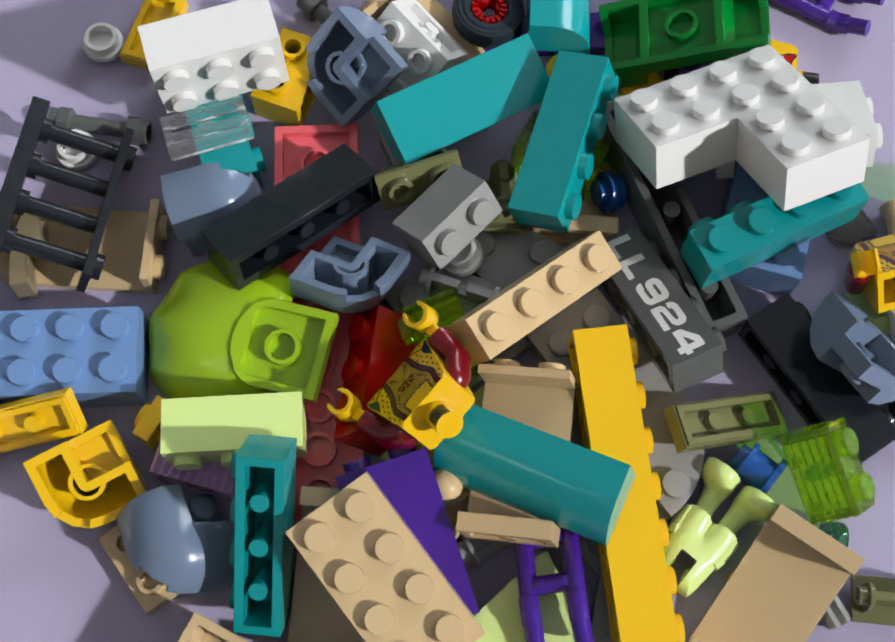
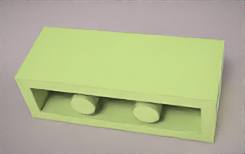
M302 391L161 399L160 454L169 465H174V468L177 470H198L202 468V463L221 462V466L230 468L234 450L241 448L249 434L297 438L296 458L307 457L306 404Z

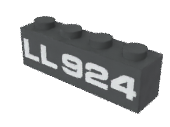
M637 226L605 239L621 264L622 269L601 284L673 393L675 394L723 373V352L727 350L722 333L716 326L710 327L705 321L700 303L694 296L688 297L684 292L677 271L673 267L667 268L663 263L661 252L653 239L647 240Z

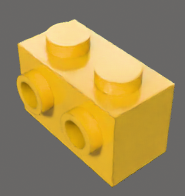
M282 28L279 36L290 81L281 83L271 90L258 89L249 92V97L252 100L257 116L286 126L304 125L316 98L307 84L310 81L307 67L309 52L305 49L312 37Z

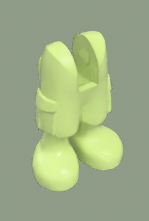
M709 457L703 464L701 477L704 485L695 505L684 504L668 525L669 545L664 547L667 566H671L675 562V558L681 550L695 560L689 569L687 568L683 572L680 581L677 583V592L685 598L691 595L713 571L723 567L736 552L739 545L735 534L743 526L753 521L767 522L777 507L776 503L759 489L752 486H744L734 498L726 514L718 524H714L711 521L712 515L740 484L738 474L726 463L714 457Z

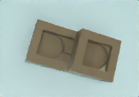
M24 212L23 216L19 217L15 227L18 229L17 233L50 243L47 219ZM12 250L9 255L10 287L20 300L38 298L34 258L37 257Z

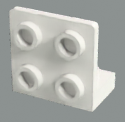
M417 0L391 1L377 19L388 31L384 38L409 65L388 88L390 92L383 98L462 63L469 55Z

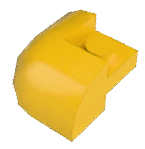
M112 419L22 463L45 507L55 519L58 518L73 527L92 529L116 520L118 513L129 501L149 491L135 459H132Z

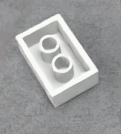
M237 0L137 26L150 75L167 114L172 112H188L195 109L198 105L217 100L229 101L236 98L239 94L258 89L271 90L281 83L290 81L280 36L269 0Z

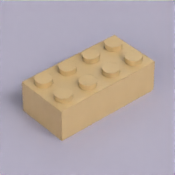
M368 471L285 532L365 642H475L485 634L478 620Z

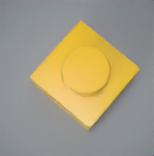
M159 395L155 397L151 404H145L138 412L134 421L135 429L132 432L142 444L154 451H157L161 438V399L164 398Z

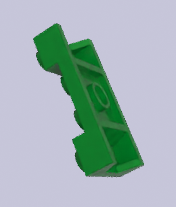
M622 0L599 5V14L605 37V57H609L614 73L619 77V88L647 84L648 73L725 60L768 44L772 47L768 0Z

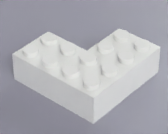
M769 44L753 48L748 52L722 61L714 62L709 66L692 72L677 75L658 84L637 89L632 93L614 99L615 140L656 189L736 160L785 212L861 183L865 178L870 137Z

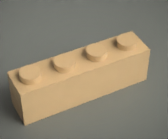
M598 230L573 242L446 328L470 354L471 367L484 363L496 357L622 269V266L601 231Z

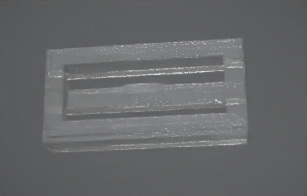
M242 95L159 118L172 162L255 139ZM235 112H238L239 114L237 116H233L215 122L213 120H210ZM203 122L198 124L197 127L172 133L174 129Z

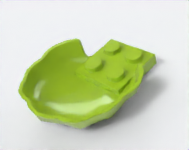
M211 261L204 264H196L179 274L169 292L149 318L150 379L157 390L167 399L302 391L304 400L316 403L340 316L334 312L292 303V299L297 297L291 292L289 284L290 274L279 265L238 291Z

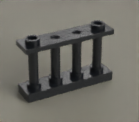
M33 96L0 191V255L1 252L11 254V251L14 250L80 270L81 274L76 291L84 293L90 278L99 280L106 256L98 254L122 170L130 172L136 156L137 148L130 146L134 130L126 127L120 145L117 146L54 125V120L46 117L50 101ZM48 141L114 162L109 181L42 160L43 155L35 153L38 142L47 144ZM36 176L103 197L98 217L30 196L31 191L23 189L26 178L35 180ZM25 212L92 233L87 254L17 233L18 229L10 226L14 214L23 216Z

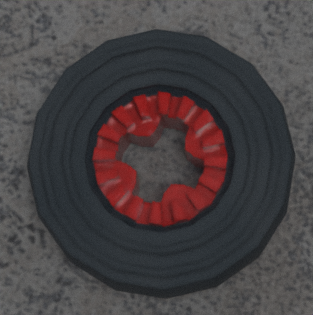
M454 0L452 7L453 24L459 35L469 43L483 48H496L513 40L520 31L525 15L523 0ZM487 9L494 11V15L486 16V18L482 14Z

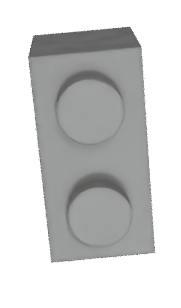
M453 164L400 214L392 224L411 252L439 270H442L503 210L484 179Z

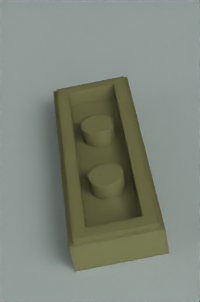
M774 391L674 404L663 410L677 453L777 438L789 432Z

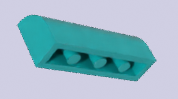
M527 0L526 34H529L536 50L552 52L563 50L590 54V0Z
M527 33L378 100L370 111L393 155L401 164L407 165L541 103L549 82V76Z
M474 404L462 417L464 423L460 433L450 439L444 438L435 448L433 471L435 469L446 470L455 475L466 489L541 520L553 521L558 527L604 546H607L636 476L629 464Z

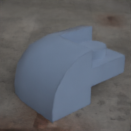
M352 6L337 7L312 36L305 49L309 52L307 67L310 81L307 84L316 98L342 127L351 124L367 113L376 101L381 100L390 92L388 88L409 66L384 38L388 31L367 13Z
M219 162L201 164L160 176L163 199L172 228L178 241H185L192 255L207 252L200 231L263 193L258 181L250 172L242 174L235 170L222 169Z
M333 236L321 252L311 249L289 276L291 292L299 299L334 312L360 314L374 308L389 295L408 269L411 250L371 237L365 246H361Z
M831 291L815 311L810 326V343L817 359L842 372L867 403L880 405L895 401V338L891 334L886 336L871 322L863 321L867 317L863 310Z
M180 484L164 485L135 497L118 513L116 517L127 556L135 571L142 568L152 579L165 584L166 592L171 593L223 592L227 589L234 576V566H230L229 556L231 543L234 538L235 523L222 520L214 494L184 495Z

